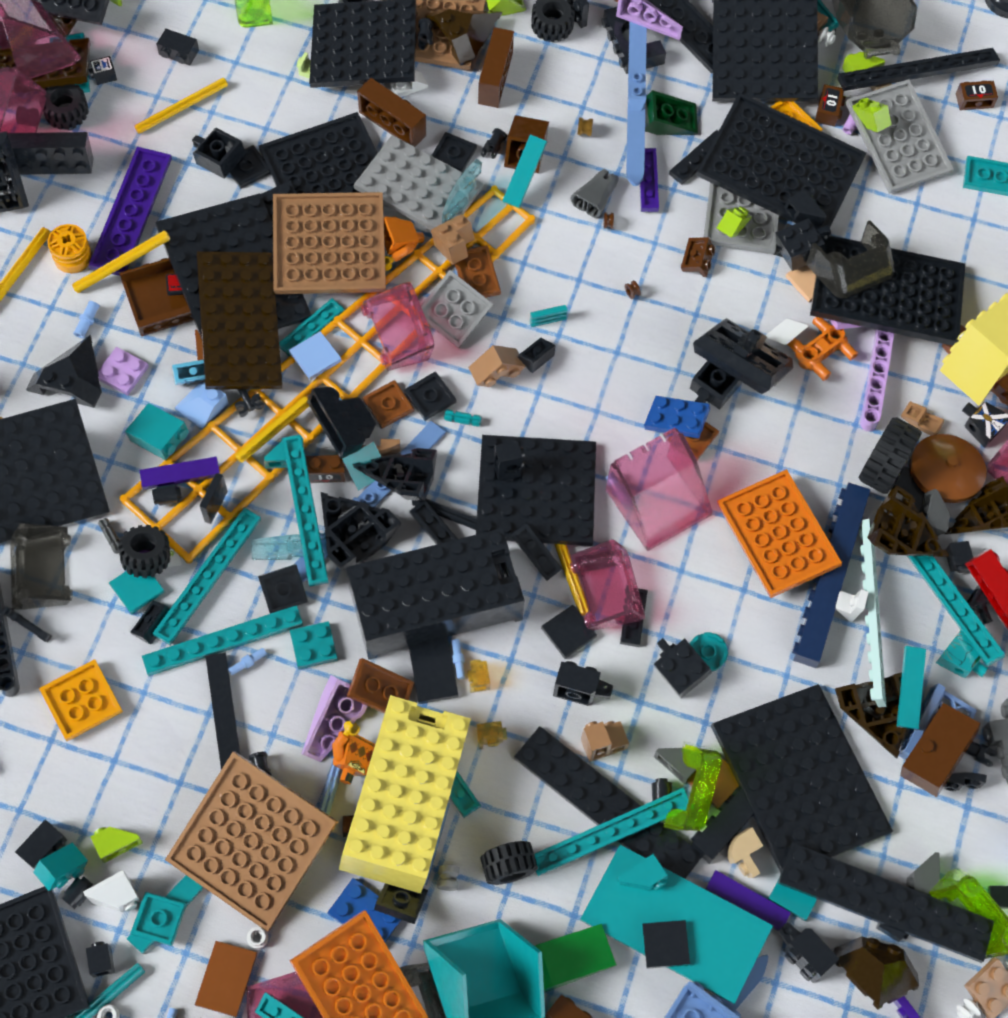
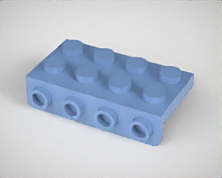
M689 981L684 985L664 1018H741V1014L733 1008L728 1009L722 1004L723 1001L713 994L710 996L698 982Z

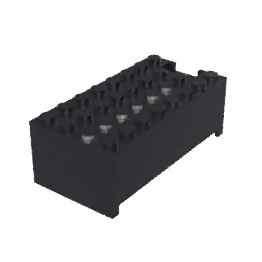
M503 528L346 567L349 589L368 660L376 658V655L511 620L515 622L523 620L525 600L518 577L513 568ZM495 565H498L501 574L500 579L498 578Z

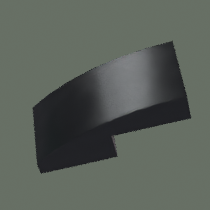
M970 772L954 773L946 782L944 789L959 791L964 784L968 788L978 789L986 783L987 775Z

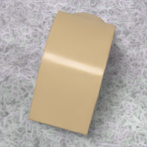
M753 827L746 828L736 834L730 840L727 848V857L730 864L739 862V870L744 876L747 875L748 878H754L760 874L750 854L763 847Z

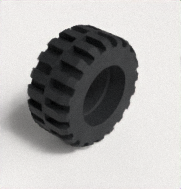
M893 417L858 477L859 480L882 494H888L922 435L921 430L898 417Z

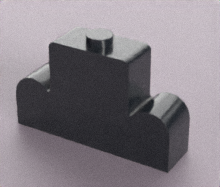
M332 387L314 388L307 403L340 459L360 450L365 439L370 438L376 426L371 413L366 408L362 399L357 397L339 400V392Z

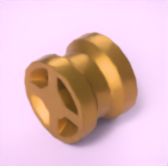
M579 117L577 135H592V118L584 120L582 117Z

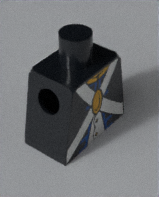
M968 402L962 409V412L969 416L964 425L965 428L984 448L1008 423V414L988 402H983L978 409Z

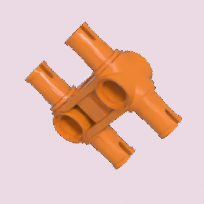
M815 317L812 323L822 334L807 345H803L796 337L787 345L795 352L801 368L813 370L822 381H825L830 377L831 372L821 363L836 350H840L851 361L858 355V352L848 343L844 329L836 330L824 318Z

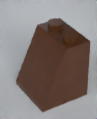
M514 116L507 138L504 167L516 169L530 134L547 140L549 121ZM543 154L538 163L535 173H539Z

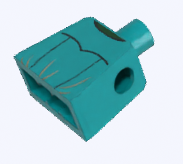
M961 630L936 661V664L962 678H966L971 671L982 677L989 669L979 661L981 657Z

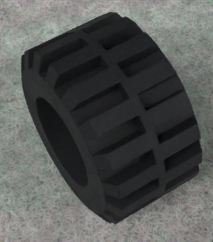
M537 0L536 4L533 5L531 28L534 34H537L538 38H543L544 41L551 40V42H554V40L561 41L562 38L566 39L572 33L574 26V6L571 5L569 0Z
M79 85L51 86L45 88L44 93H41V108L46 121L49 124L51 123L52 127L55 128L57 126L60 130L62 128L69 130L70 127L74 129L76 125L83 123L82 120H86V115L89 113L85 94ZM70 103L66 107H59L62 104Z
M138 525L137 528L132 527L130 531H125L123 533L124 536L120 537V543H118L122 568L127 570L129 575L134 574V577L137 578L139 576H142V578H147V576L154 577L156 573L161 574L163 569L168 567V563H170V546L168 536L165 535L163 530L159 531V528L156 526ZM141 550H151L147 553H139Z
M528 841L506 843L486 851L480 857L486 881L492 885H501L523 879L538 869L531 842Z

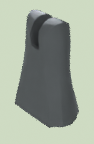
M606 169L601 170L588 183L571 195L570 199L573 206L581 211H584L587 207L586 213L594 218L599 217L615 189L619 177L611 174L607 179L609 171Z

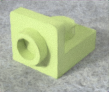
M304 52L302 58L298 59L297 67L300 76L310 79L311 60L306 52Z

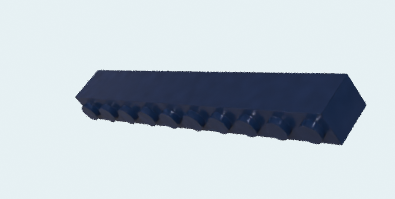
M848 482L846 488H841L838 499H841V503L835 507L833 515L836 516L835 522L832 521L828 532L831 533V536L828 540L840 558L842 566L813 580L816 586L814 590L811 589L808 600L811 602L809 607H805L802 618H805L804 625L800 624L797 633L800 639L799 642H795L792 653L795 654L793 659L795 662L817 668L820 663L836 609L838 595L842 589L871 489Z

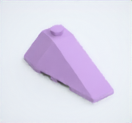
M618 0L616 17L674 39H681L683 26L649 1Z
M330 675L321 695L301 753L302 755L321 762L332 750V743L338 737V733L345 731L344 723L351 721L353 724L365 713L366 705L347 697L350 683Z

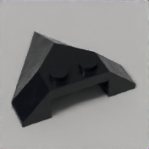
M91 335L35 372L26 390L40 395H44L46 390L70 395L77 400V404L95 408L102 389L99 383V373Z
M416 448L411 450L412 453L405 455L396 453L371 459V462L365 465L360 462L355 463L353 468L393 490L406 500L425 501L434 480L437 450Z
M321 492L327 554L340 570L364 562L384 547L401 526L399 519L389 509L382 507L379 509L371 507L370 504L343 497L336 498Z

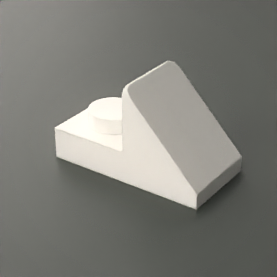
M416 70L415 82L389 83L393 93L399 97L428 88L424 76Z
M861 589L856 595L840 591L836 610L848 621L853 622L865 609L868 591Z

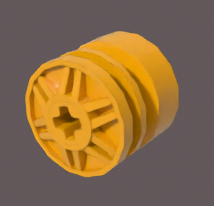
M64 224L56 227L49 234L47 239L48 248L59 270L72 274L79 273L89 266L92 251L83 229L77 225Z

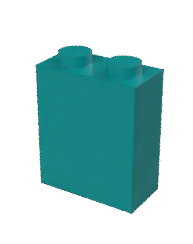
M150 403L145 406L125 430L130 442L165 461L175 452L176 447L181 441L185 440L189 433L184 421Z

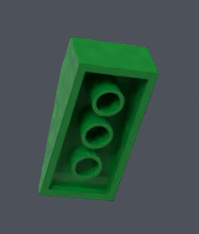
M602 924L535 945V947L542 951L544 993L617 966Z

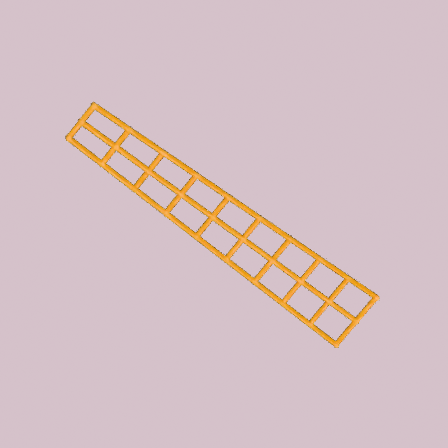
M496 185L491 186L490 190L469 206L464 216L466 218L469 217L494 195L502 201L505 194ZM506 204L507 206L477 233L473 231L475 240L467 243L466 249H470L476 243L480 246L488 245L492 262H494L530 225L534 224L535 216L529 214L521 206L519 209ZM514 210L525 221L495 249L482 237ZM433 237L385 276L387 285L416 260H419L433 272L402 301H399L387 290L386 292H366L339 316L334 317V320L321 330V333L326 336L338 326L356 341L355 344L340 356L342 360L340 363L318 375L312 383L283 409L261 391L262 389H250L247 391L250 399L253 395L260 394V400L276 413L247 442L240 446L218 427L238 410L235 408V403L243 401L240 397L159 466L176 464L174 462L213 431L235 451L219 466V471L222 475L237 461L235 455L238 451L302 397L309 396L312 389L317 388L322 383L327 387L336 389L342 400L357 398L430 326L411 311L407 305L438 277L443 279L446 275L445 271L452 265L446 260L438 267L423 255L434 246ZM376 293H379L395 307L366 334L360 336L344 320ZM402 312L416 323L418 327L388 357H385L368 341L396 315ZM363 347L381 363L348 395L328 377ZM289 356L281 363L282 372L295 362L292 356ZM295 420L288 424L304 438V449L313 443L324 431L320 424L311 433ZM250 456L246 462L258 471L264 479L231 512L221 505L218 513L224 519L189 553L165 532V535L168 536L169 546L187 564H191L193 559L234 521L243 508H246L270 483L274 482L275 478L285 468H274L269 472L256 459ZM213 478L205 479L200 484L195 481L185 482L193 491L157 523L130 500L142 490L141 481L128 492L121 495L120 501L146 525H151V527L156 526L160 531L199 495L203 498L207 492L205 489L210 486Z

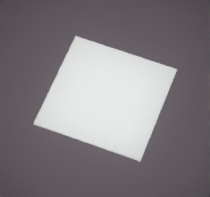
M786 318L766 336L767 339L787 345L809 326Z

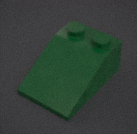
M652 90L646 95L645 132L655 135H697L696 103Z

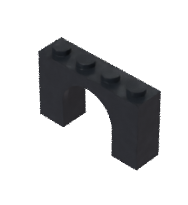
M617 7L604 10L603 18H601L602 26L607 30L608 40L612 41L613 51L619 57L620 67L628 74L629 42L622 34L629 29V21L616 17ZM661 40L646 43V69L665 64L666 51Z

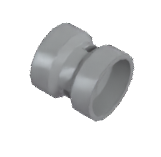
M440 865L438 870L440 879L437 881V888L445 891L458 890V882L456 880L460 868L452 865Z

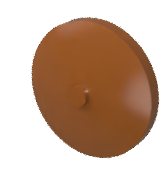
M936 434L926 437L917 444L910 457V472L917 486L924 493L933 489L938 490L943 501L946 503H961L972 499L979 493L986 480V465L979 451L966 440L954 435Z

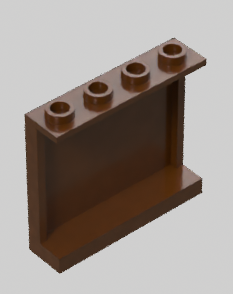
M163 258L160 261L151 264L147 263L141 267L127 269L119 273L141 337L193 321L184 295H167L166 274H175L169 258Z

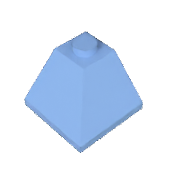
M200 382L175 407V410L202 430L229 404L224 392L220 389H205V383Z

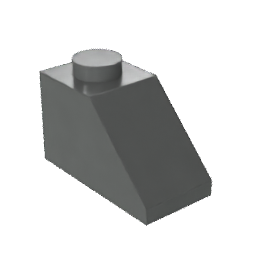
M933 489L924 494L920 513L923 512L936 535L939 536L946 533L950 527V513L939 491Z
M658 748L654 755L655 759L684 784L703 763L701 756L689 748Z
M935 852L907 877L906 887L934 898L940 895L939 852Z

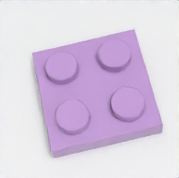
M116 347L99 369L98 378L99 381L128 396L149 366L148 363Z

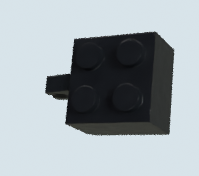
M217 127L206 138L196 135L192 139L193 145L196 147V150L193 152L196 164L223 179L246 155L241 140Z
M808 218L775 232L776 246L790 269L794 271L825 256L824 242L831 238V230L828 225L818 229L815 228Z
M707 361L693 377L690 389L698 395L695 402H708L720 410L742 382Z
M664 638L657 642V645L663 652L659 654L661 658L654 663V666L680 698L684 697L712 674L710 667L685 638L677 645L673 643L671 646Z
M561 661L553 697L589 706L593 704L594 697L610 699L613 685L600 680L601 672H598L593 667L587 666L584 668L577 666L572 661Z
M787 922L778 931V934L787 945L783 950L786 953L784 955L791 964L798 966L801 970L800 974L807 981L814 983L839 960L837 955L812 929L805 928L802 932H799Z

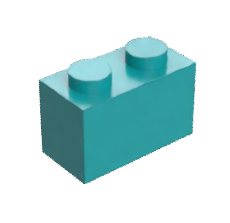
M72 842L39 860L33 873L47 890L51 891L56 887H63L72 878L80 877L85 872L84 868L88 860Z

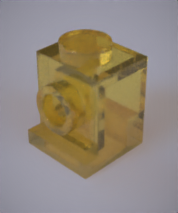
M481 660L470 661V670L467 671L470 693L490 690L491 683L487 662Z
M501 721L477 724L479 750L483 749V745L495 747L503 743V740H507L506 727L502 728Z

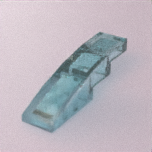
M477 158L455 183L442 213V224L451 220L468 204L469 193L475 188L476 177L481 174L482 162Z
M320 533L323 554H327L325 533ZM300 534L251 540L252 560H291L292 557H304Z

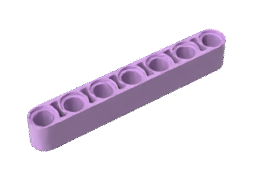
M875 330L860 420L861 428L868 432L876 429L881 418L894 333Z

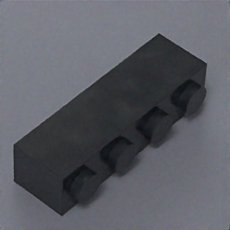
M739 786L731 794L733 799L730 802L725 800L718 808L720 813L716 817L712 815L706 821L705 825L707 827L703 832L698 830L691 838L694 841L691 846L703 855L702 858L709 864L754 814L743 789H740Z

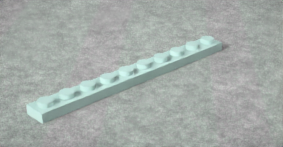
M870 519L862 520L859 534L860 538L863 539V545H860V550L865 561L862 562V571L866 575V579L863 580V588L865 591H868L865 608L868 609V615H865V621L870 632L866 634L867 643L871 646V651H868L869 663H872L869 677L870 681L873 682L870 694L872 701L875 700L878 707H887L875 545L867 538L872 524Z

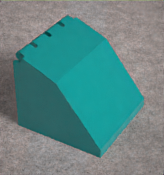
M498 919L423 940L424 951L447 1018L545 1017L542 951L503 920Z

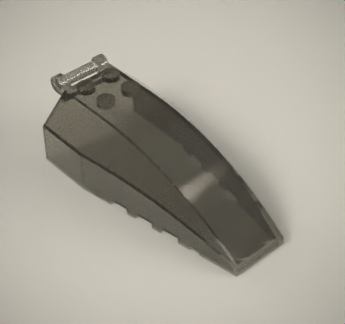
M832 0L838 23L847 38L863 51L865 59L887 54L899 55L901 51L899 43L915 28L918 7L913 0Z

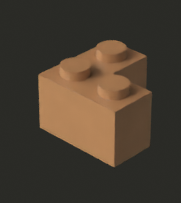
M463 214L431 229L435 247L452 265L468 257L466 244L475 240L472 224Z
M492 345L468 368L477 386L491 387L496 384V381L501 376L517 377L526 366L518 358L519 352L516 348Z
M593 721L586 724L585 728H583L581 742L589 762L628 749L629 741L621 721H609L605 724L603 721L600 723Z

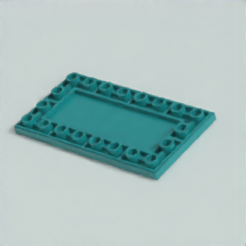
M619 845L580 921L591 927L602 924L607 936L645 956L643 923L686 920L690 965L666 968L692 982H698L706 990L735 1005L773 925L664 867L663 869L668 877L665 881L666 884L658 890L652 889L647 891L620 885L617 877L646 858Z

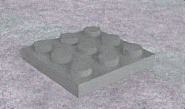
M449 270L415 314L457 348H460L492 308L493 303Z

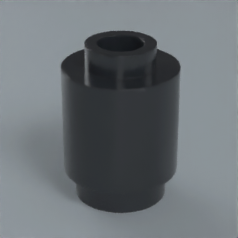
M176 484L158 486L156 489H152L155 505L159 504L162 506L179 503V498H182L181 489L176 487Z
M657 778L655 782L651 783L652 801L673 792L672 782H668L667 778Z
M84 876L82 879L77 877L65 890V895L61 899L75 909L77 906H81L87 899L83 892L91 888L93 883Z

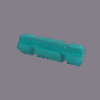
M446 410L444 420L450 422L455 420L456 423L467 425L471 423L472 426L479 427L482 417L475 414L471 416L469 413L458 411L454 413L453 410Z

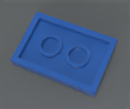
M655 396L644 424L645 430L700 438L710 411V404Z
M354 878L351 879L327 912L328 915L339 923L344 924L363 910H366L385 943L401 922V919L374 910L379 896Z

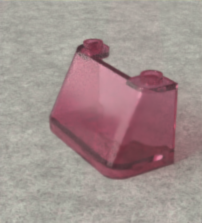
M410 282L402 283L363 302V305H361L362 314L368 319L372 318L383 346L380 360L382 365H385L387 371L430 359L434 349V339Z
M611 539L570 555L572 561L570 563L571 570L574 574L576 573L581 577L589 611L586 612V617H584L587 628L595 631L645 619L630 557L624 546Z

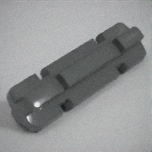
M104 518L98 524L113 552L118 554L119 538L109 520Z

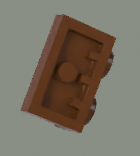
M709 237L688 239L681 264L683 272H700L703 277H707L708 271L711 269L712 256L715 254V246Z

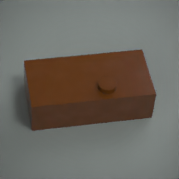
M496 27L493 29L479 79L478 104L499 108L513 56L514 31Z
M372 78L357 91L359 113L376 125L414 147L426 137V114L411 105L408 100L402 99Z
M943 702L903 764L900 776L938 797L978 734L981 723Z

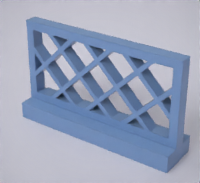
M941 684L934 685L930 688L921 706L919 729L909 730L899 750V756L903 759L908 758L934 715H936L937 709H940L942 706L941 701L943 697L950 701L951 707L954 709L962 708L969 712L968 716L972 719L977 710L945 691L946 687Z

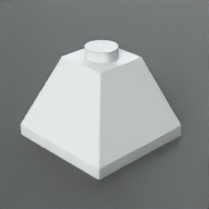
M123 870L83 892L92 904L120 912L124 910L126 912L131 911L137 907V903L141 902L130 878Z

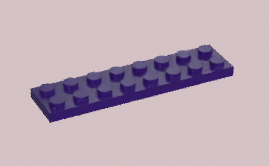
M141 147L136 148L89 262L90 269L97 270L138 245L171 163V154ZM130 263L112 274L120 276L119 273L127 270Z

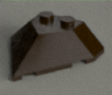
M440 8L427 14L426 18L433 21L434 29H441L452 45V55L461 66L477 57L478 51L486 42L502 12Z
M1003 476L986 484L981 489V495L969 502L955 518L956 522L951 528L949 527L948 531L944 534L994 530L1008 531V484Z
M895 485L876 512L867 536L869 541L888 555L948 557V552L946 549L942 550L937 541L939 538L923 512L919 513L914 504L916 501L913 496Z
M902 672L884 678L887 707H878L875 700L872 701L870 689L873 688V682L871 681L835 688L840 708L891 755L898 759L901 742L907 729L897 727Z
M861 936L834 948L833 952L839 958L835 963L836 966L843 967L847 971L846 976L865 997L869 996L874 1001L873 1005L877 1010L882 1008L884 1003L890 1004L907 995L909 990L915 991L919 987L917 971L904 949L895 944L888 945L875 938Z

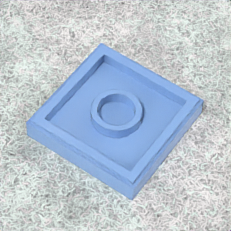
M321 331L289 350L290 355L309 380L342 361Z

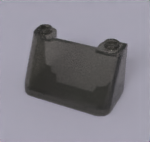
M20 523L15 530L10 543L11 604L13 610L62 606L72 601L73 590L70 589L69 585H65L64 551L67 546H70L71 542L68 527Z

